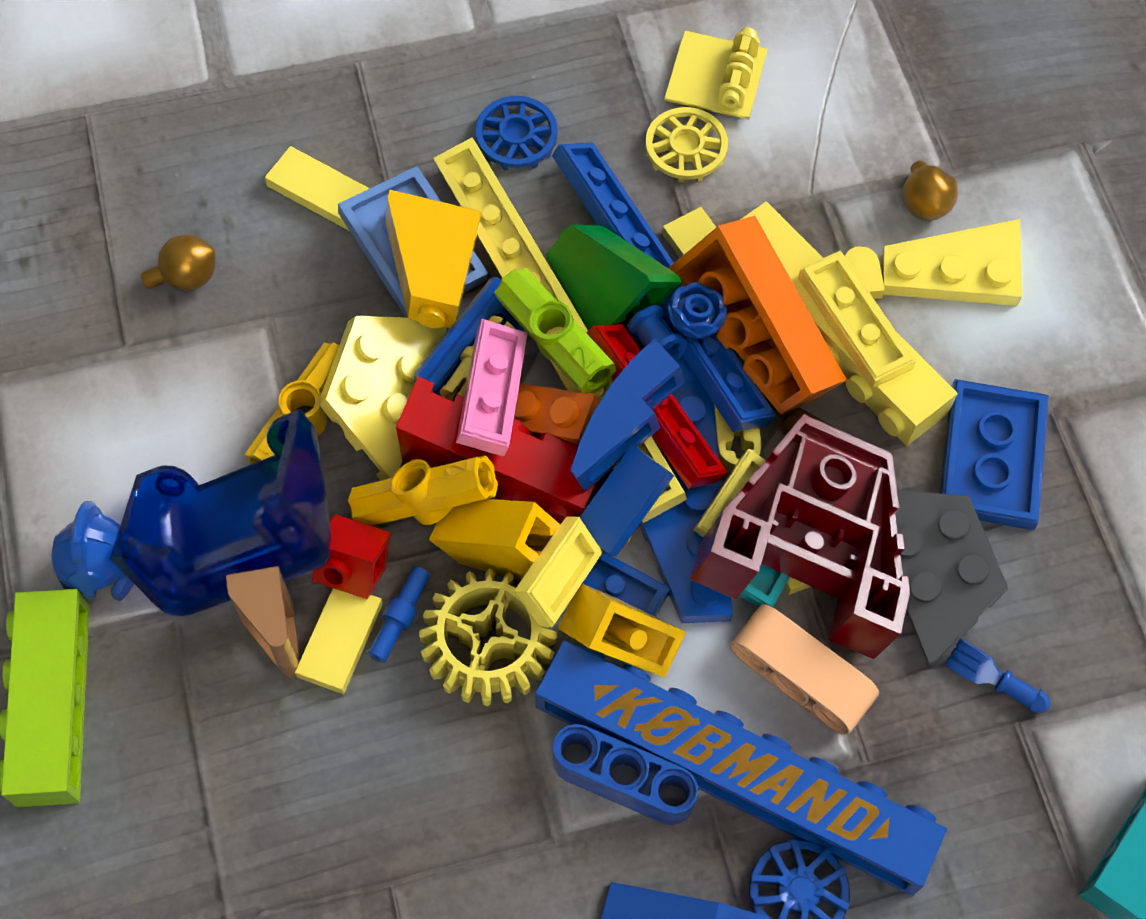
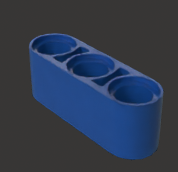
M568 725L561 729L554 739L553 766L558 776L565 781L660 823L668 825L680 824L688 819L692 813L698 796V785L692 773L683 767L585 725ZM579 744L587 748L590 757L583 763L574 764L565 760L562 752L569 745ZM617 765H628L635 769L638 779L632 784L621 785L612 779L610 771ZM669 785L677 786L683 790L687 801L681 806H669L659 797V790Z

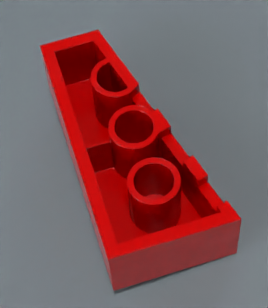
M419 376L417 377L396 425L403 465L412 460L421 459L426 461L431 468L486 455L494 465V473L498 482L496 496L493 498L498 500L535 502L560 525L566 516L580 517L597 494L603 477L585 492L578 485L571 473L578 446L547 432L541 434L539 439L531 436L529 429L515 418L513 420L510 445L505 456L456 443L464 396L457 393L454 401L431 392L435 383Z

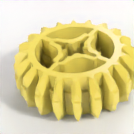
M490 568L485 573V581L479 582L476 581L474 573L469 571L466 574L467 585L464 587L450 579V582L447 584L450 597L435 593L433 604L437 610H425L423 614L424 622L429 626L421 629L419 632L420 641L428 645L421 651L423 661L433 663L429 671L434 680L446 677L443 687L444 691L448 694L463 686L461 696L462 701L466 703L473 699L475 692H481L483 705L489 706L492 702L491 693L500 692L501 699L504 703L508 704L512 701L511 688L514 686L519 692L527 695L530 692L527 676L534 680L542 681L545 676V670L541 664H551L554 659V652L549 646L557 643V632L549 629V627H541L536 623L515 594L514 574L510 571L503 577L502 582L495 581V573ZM488 605L480 614H465L466 611L474 607ZM507 608L523 619L530 631V640L520 637L517 630L506 625ZM496 621L497 637H491L488 643L484 644L481 653L480 637H486L489 631H492ZM448 634L459 637V643L471 648L469 667L458 661L450 652L447 646ZM516 657H519L515 662L504 668L488 671L490 665L498 659L515 660Z

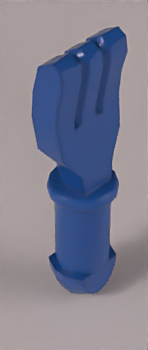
M962 638L959 639L956 648L952 650L951 656L945 662L947 667L977 684L991 683L996 685V692L1005 693L1028 707V711L1041 714L1050 708V698L1042 689L1037 690L1013 676L1010 670H1006L1004 673L997 667L991 656Z

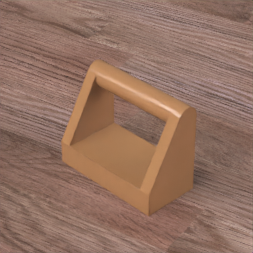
M279 566L226 575L228 595L245 629L285 677H297L295 671L300 662L293 601Z

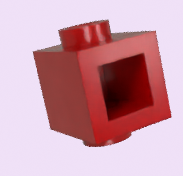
M335 514L324 532L318 530L312 538L308 551V558L314 560L312 581L368 600L386 570L391 532Z

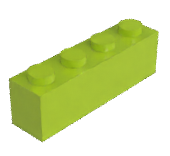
M78 589L15 592L14 610L8 611L6 631L8 639L12 641L11 659H6L3 664V683L5 689L9 691L7 709H2L0 713V736L2 740H5L4 760H0V792L15 807L80 803L90 605Z

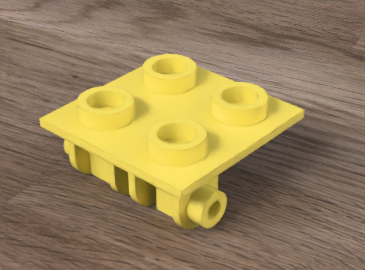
M749 27L741 29L734 36L733 41L684 31L664 101L749 120L768 49L759 47L760 40L757 37V32Z

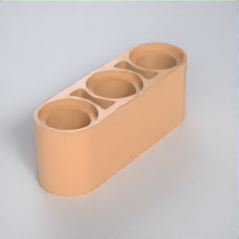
M760 605L729 643L733 653L743 663L829 728L840 734L849 735L879 696L877 686L866 675L771 606Z

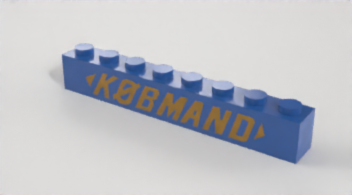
M565 640L563 641L535 693L537 709L569 725L580 724L588 726L683 767L692 773L697 781L699 790L799 840L813 842L816 845L818 844V846L820 845V847L822 846V848L830 849L837 859L912 897L924 886L948 829L935 823L936 817L932 813L915 805H907L905 808L887 799V793L870 782L858 781L856 784L838 775L839 770L833 764L823 759L810 757L807 760L791 752V746L779 737L771 734H763L762 737L744 729L743 722L730 713L717 710L714 714L696 705V699L687 692L673 687L667 691L651 683L650 677L636 667L623 665L620 668L604 660L605 656L603 653L590 649L580 642L575 646Z

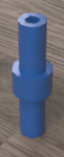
M414 566L397 598L390 599L381 616L384 623L367 653L372 659L385 663L402 630L407 631L417 614V610L414 607L431 577L430 573L426 570Z

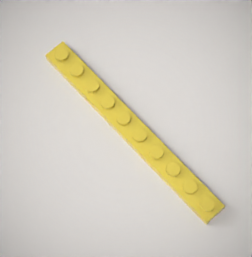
M473 137L434 157L433 159L459 206L482 211L477 237L500 277L503 278L514 269L522 270L527 268L556 301H560L568 306L573 319L587 333L586 326ZM554 327L550 329L546 334H556L563 329V327ZM548 359L565 389L580 392L558 366ZM610 377L608 384L596 393L588 394H594L602 400L614 381ZM649 437L637 447L674 474L652 437ZM675 475L644 517L643 523L687 500L685 492Z

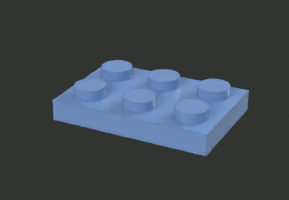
M418 166L338 204V214L406 318L408 316L385 219L389 190L440 201ZM474 251L463 293L483 284L488 278L487 270Z

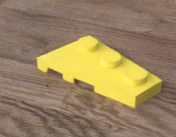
M1020 219L884 246L881 255V273L885 289L883 295L1018 306L1022 298Z

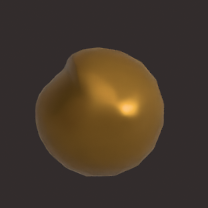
M924 161L914 162L910 167L911 174L903 187V200L907 209L915 217L924 220H937L946 216L952 211L958 199L959 192L956 179L946 174L938 166L927 165Z
M185 234L172 237L161 248L157 260L158 265L141 273L142 281L149 289L164 282L179 290L190 291L198 289L205 285L213 275L215 269V250L206 241L193 235Z

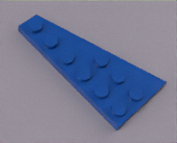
M682 356L676 362L681 366L685 383L672 394L719 459L714 403ZM656 443L683 488L687 500L645 523L641 522L639 527L655 556L664 584L670 588L669 596L680 622H730L733 616L731 597L690 580L703 539L693 529L720 490L721 479L715 484L688 489Z

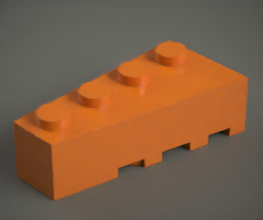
M756 216L717 226L668 267V269L678 274L682 281L681 286L697 282L721 294L723 303L727 307V317L716 337L726 350L731 348L744 360L743 370L781 415L818 400L847 380Z

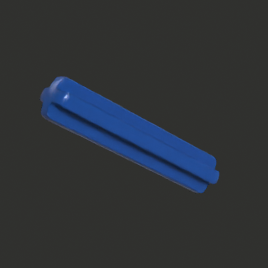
M490 278L415 371L414 383L419 376L435 383L431 391L432 393L438 390L461 361L460 355L467 346H473L481 319L489 320L491 316H496L504 307L497 300L494 293L501 283L500 278Z

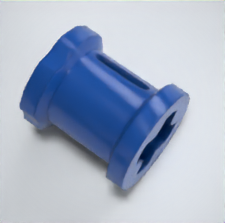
M652 305L636 313L627 325L628 332L635 341L639 340L643 347H646L655 338L675 361L682 357L688 346L687 340L683 335L675 334L665 321V311L662 307Z

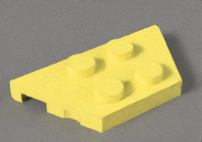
M355 316L347 323L318 405L332 422L341 426L345 438L356 451L363 449L380 470L376 473L380 480L392 478L402 464L396 425L415 384L414 373L444 337L447 331L445 327L429 328L418 321L406 317Z

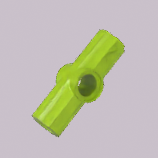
M527 268L522 270L514 269L504 276L499 287L494 291L495 296L536 342L540 353L547 359L552 360L582 393H596L608 384L610 377L616 371L615 364L573 319L568 306L560 301H556ZM554 327H563V329L556 334H546L550 329Z

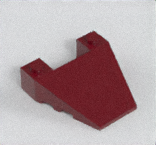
M803 414L735 498L727 505L703 537L690 580L737 599L758 574L761 565L779 573H784L788 577L837 597L838 602L828 640L875 659L901 634L910 594L908 576H903L900 556L905 550L903 534L897 533L895 512L899 509L892 453Z

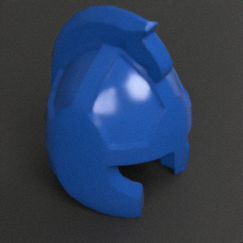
M84 501L80 505L74 521L69 523L54 537L51 560L54 572L64 590L78 589L82 592L84 598H95L97 590L117 580L111 589L113 599L121 601L130 592L140 568V556L137 547L129 533L116 521L103 515L100 508L93 501Z

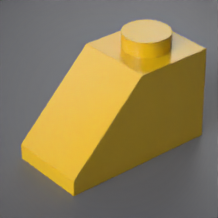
M581 584L572 597L558 627L559 630L590 649L664 678L686 634V631L584 584Z

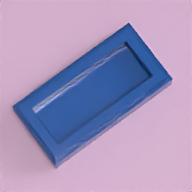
M631 444L584 510L580 519L596 543L607 553L616 557L672 480L674 474Z

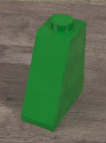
M571 224L560 232L558 240L545 254L588 329L592 326L623 324L628 331L627 325L636 313L652 305L660 306L682 283L678 274L604 226Z

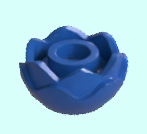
M697 282L677 288L667 305L671 324L679 333L689 338L702 339L715 334L721 329L727 317V307L723 303L721 294Z

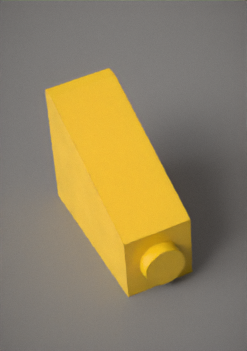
M389 190L385 224L408 319L418 321L429 328L445 327L450 329L456 322L482 211Z
M485 499L452 507L446 517L436 523L429 540L459 564L485 572L490 568L494 571L495 575L502 577L510 571L514 574V580L521 582L560 524L535 502Z

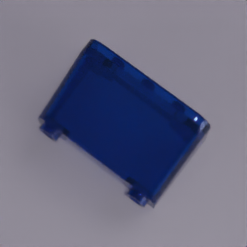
M301 409L281 416L270 424L267 431V444L275 454L274 456L201 485L185 470L176 466H158L136 475L110 560L160 610L175 616H187L230 601L226 575L279 566L285 581L318 569L326 564L331 551L332 533L319 439L314 425Z

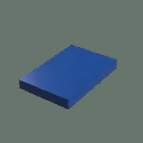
M954 379L951 387L958 395L948 413L940 494L969 496L980 521L1035 530L1039 524L1049 395Z

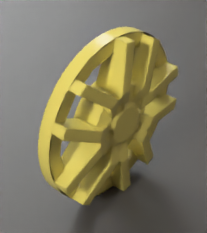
M691 107L674 108L663 112L650 124L645 141L646 155L652 162L655 171L660 170L668 176L677 178L678 182L684 183V180L697 179L698 182H701L703 177L713 173L724 164L728 149V137L723 125L710 113ZM678 117H691L686 125H682L676 119ZM698 119L707 123L701 130L694 127ZM666 122L673 129L672 133L661 125ZM714 129L719 139L707 136ZM654 134L662 139V141L653 144ZM704 148L720 150V152L717 154ZM670 152L660 158L657 156V153ZM701 161L710 164L702 168ZM678 162V169L669 165ZM684 162H692L695 170H684Z

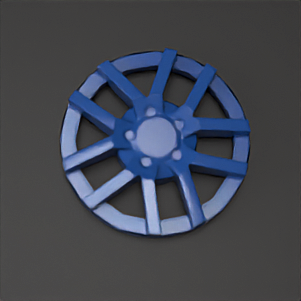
M508 96L492 102L481 112L476 122L475 134L478 147L489 163L493 161L501 165L503 170H508L509 167L523 168L532 166L536 168L539 162L551 156V152L557 142L558 126L553 113L543 103L530 97ZM508 106H520V114L510 115ZM525 106L539 112L525 116ZM500 108L502 109L503 118L490 116ZM545 121H548L549 124L545 126L534 127ZM486 126V127L498 129V131H496V130H483V127ZM550 136L547 144L540 139ZM485 141L495 143L490 149L485 143ZM531 145L539 150V152L533 155L528 147ZM506 147L509 149L506 157L499 155V152ZM518 152L524 157L520 159H514Z
M793 838L790 841L773 845L759 858L750 877L749 897L754 913L767 917L769 916L762 906L781 904L782 908L778 919H786L789 911L799 914V919H808V913L815 919H831L816 906L821 899L838 908L833 919H843L850 905V888L845 867H842L830 849L822 848V846L820 847V845L818 846V844L816 845L813 842ZM791 850L796 868L788 870L779 853ZM801 850L812 852L818 855V857L806 867ZM772 858L779 876L761 875L765 864ZM826 861L832 867L834 873L823 880H819L813 872ZM838 879L841 892L840 898L823 888ZM759 884L778 886L777 895L759 897Z

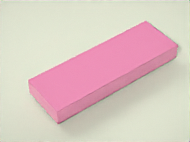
M481 319L476 332L456 443L505 456L510 445L527 332Z

